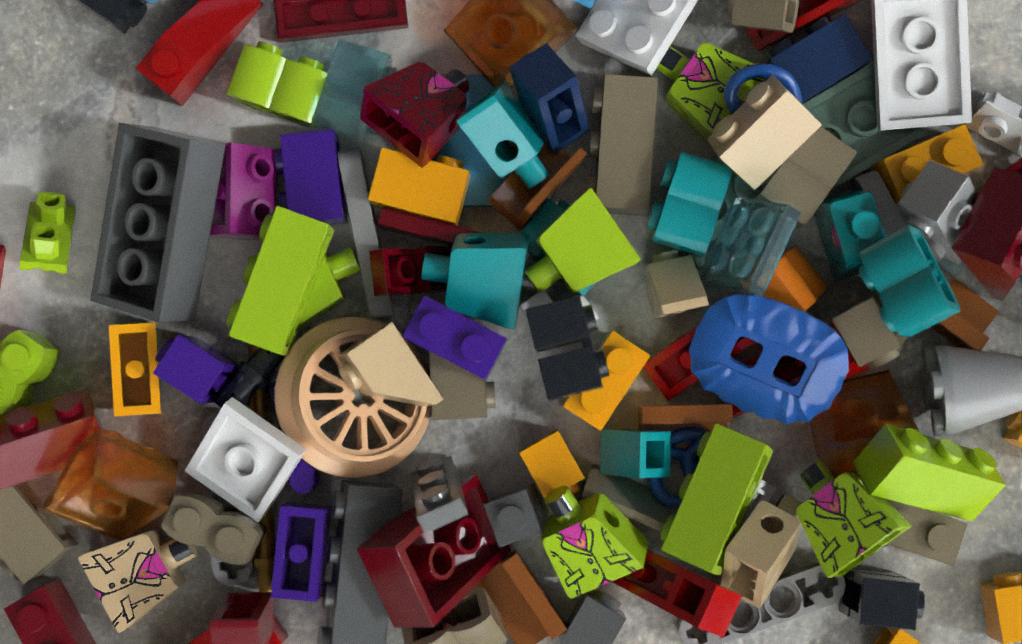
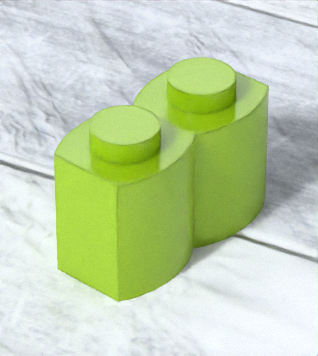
M258 41L256 47L244 44L226 93L230 99L314 129L331 82L329 74L323 71L324 65L305 56H299L298 62L282 57L283 50L266 42Z
M16 330L0 343V415L20 407H27L32 399L35 385L44 381L53 372L59 361L61 350L37 332Z

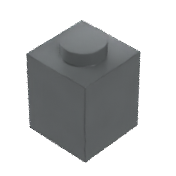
M534 483L493 497L484 504L499 548L544 531L547 516Z
M599 589L595 596L589 592L582 594L566 622L567 630L558 636L559 643L612 644L626 621L624 613L618 610L621 602Z

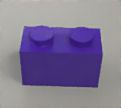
M334 129L280 135L281 148H275L276 151L274 152L278 175L284 174L286 191L279 192L280 207L329 225L348 223L345 192L338 161V151H340L339 137Z
M423 296L402 336L486 381L507 342V338L426 296Z
M178 334L175 340L169 338L158 351L155 361L159 364L153 374L198 403H214L212 400L219 395L239 369L236 368L237 362L200 338Z
M287 502L280 505L271 598L317 602L322 597L332 506Z

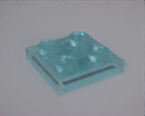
M735 198L732 206L724 215L723 226L714 246L705 256L704 267L699 276L700 279L712 286L763 297L801 212L787 204Z

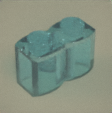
M339 39L332 56L325 85L319 98L313 124L319 129H334L338 135L368 143L371 134L378 135L376 131L360 120L364 87L368 84L397 72V68L392 67L393 59L391 55Z

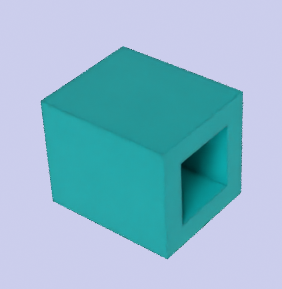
M645 429L601 430L600 474L632 478L670 477L671 431Z

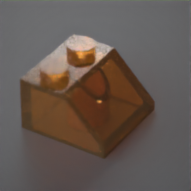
M469 0L443 31L494 88L506 80L512 89L515 85L509 66L546 43L556 53L578 28L553 0Z
M889 370L844 380L841 390L834 397L829 409L818 413L809 421L818 460L823 461L834 478L845 472L859 474L853 461L884 424L903 429L912 428L919 432Z
M101 428L75 447L46 498L43 511L115 539L123 540L168 511L175 494L179 461L161 454L155 448L145 447L126 439L118 432Z

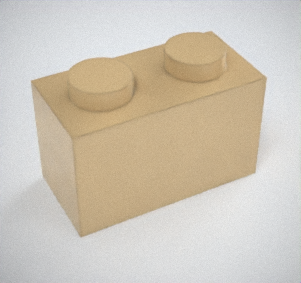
M772 74L765 82L756 85L749 92L746 101L731 116L723 118L716 125L713 134L707 141L719 158L755 190L822 124Z

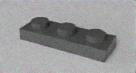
M451 456L442 460L441 457L427 459L416 467L417 471L411 473L416 517L424 534L468 515L459 473Z

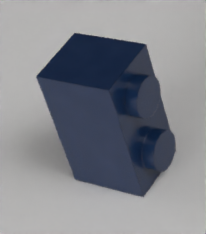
M845 13L834 21L831 20L829 15L818 20L806 29L809 36L796 44L792 38L780 43L769 51L771 59L766 64L780 66L792 74L799 85L802 104L860 71L874 58Z
M547 43L535 51L524 55L519 61L509 66L519 101L543 137L544 144L553 155L590 132L577 76Z

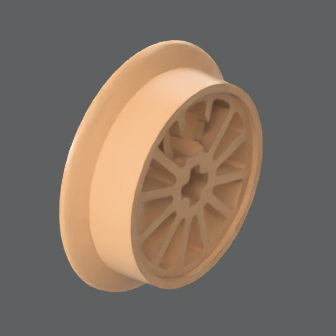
M354 316L323 322L304 333L293 344L279 368L275 383L274 402L281 431L307 449L302 456L304 461L324 473L343 478H364L388 471L412 453L428 426L432 405L419 406L406 403L404 414L384 404L383 398L362 395V399L366 402L365 404L354 405L352 400L355 398V394L346 382L319 367L320 361L327 354H330L339 369L342 366L337 358L341 354L339 347L344 344L353 346L380 326L386 325L383 322ZM402 337L430 378L420 353L408 339ZM315 375L337 387L335 393H310L309 388L312 376ZM335 400L337 407L315 420L311 412L310 401ZM378 411L398 421L397 429L392 435H390L378 415ZM340 413H343L345 417L331 440L322 432L320 427ZM367 417L382 440L376 447L371 449L368 448ZM356 418L357 448L349 449L343 447L342 442Z

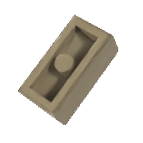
M593 464L590 467L580 490L582 498L585 499L596 493L604 494L626 517L662 532L663 526L670 516L671 508L659 503L650 487L627 477L600 474V466L597 464Z

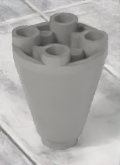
M944 345L923 347L924 371L926 374L930 373V384L923 385V394L926 410H931V426L934 436L956 434L1022 411V357Z

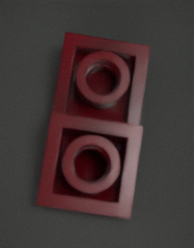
M424 246L414 249L382 248L369 251L374 296L446 292L447 283L422 280V268L426 253L451 256L452 246Z

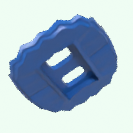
M740 293L727 296L716 302L706 311L696 328L689 347L691 372L699 379L703 389L716 393L723 402L734 404L742 412H753L763 419L774 418L786 425L795 421L809 422L818 413L828 410L834 397L841 390L843 381L849 372L848 349L834 329L805 311L762 295ZM747 337L763 346V350L754 365H747L731 357L730 353L738 338ZM789 355L806 364L798 382L789 383L774 376L773 371L781 356Z

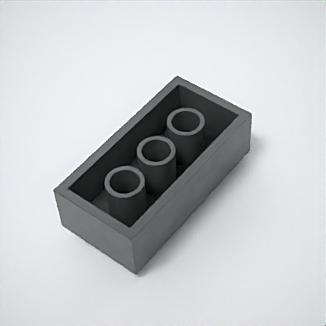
M119 123L90 301L159 323L195 321L225 143L158 127Z

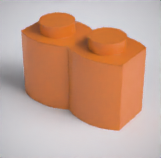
M783 244L766 255L748 271L753 279L746 284V287L752 294L784 302L802 311H806L829 287L797 245L787 250Z

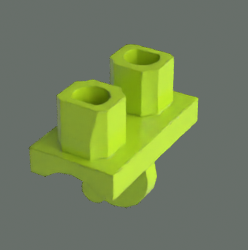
M39 192L37 193L36 202H30L20 255V270L29 271L40 268L42 271L53 270L57 273L67 274L76 206L66 205V196L64 194Z

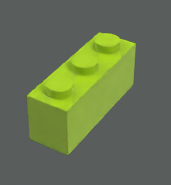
M276 206L273 215H266L259 232V240L263 241L257 258H250L244 271L243 282L247 283L241 301L237 299L234 301L228 314L227 325L231 326L228 336L279 355L287 356L334 229L329 224L280 206Z
M715 423L712 432L707 431L699 443L697 456L700 457L694 474H687L681 485L679 498L683 500L676 516L670 515L663 526L661 540L664 541L661 550L720 576L723 570L725 549L743 524L773 450L763 442Z
M884 424L853 461L870 495L972 522L1006 486V483L996 469L997 463L995 459L981 448L971 449L957 445L947 438L937 439L923 435L912 428L903 429L889 424Z

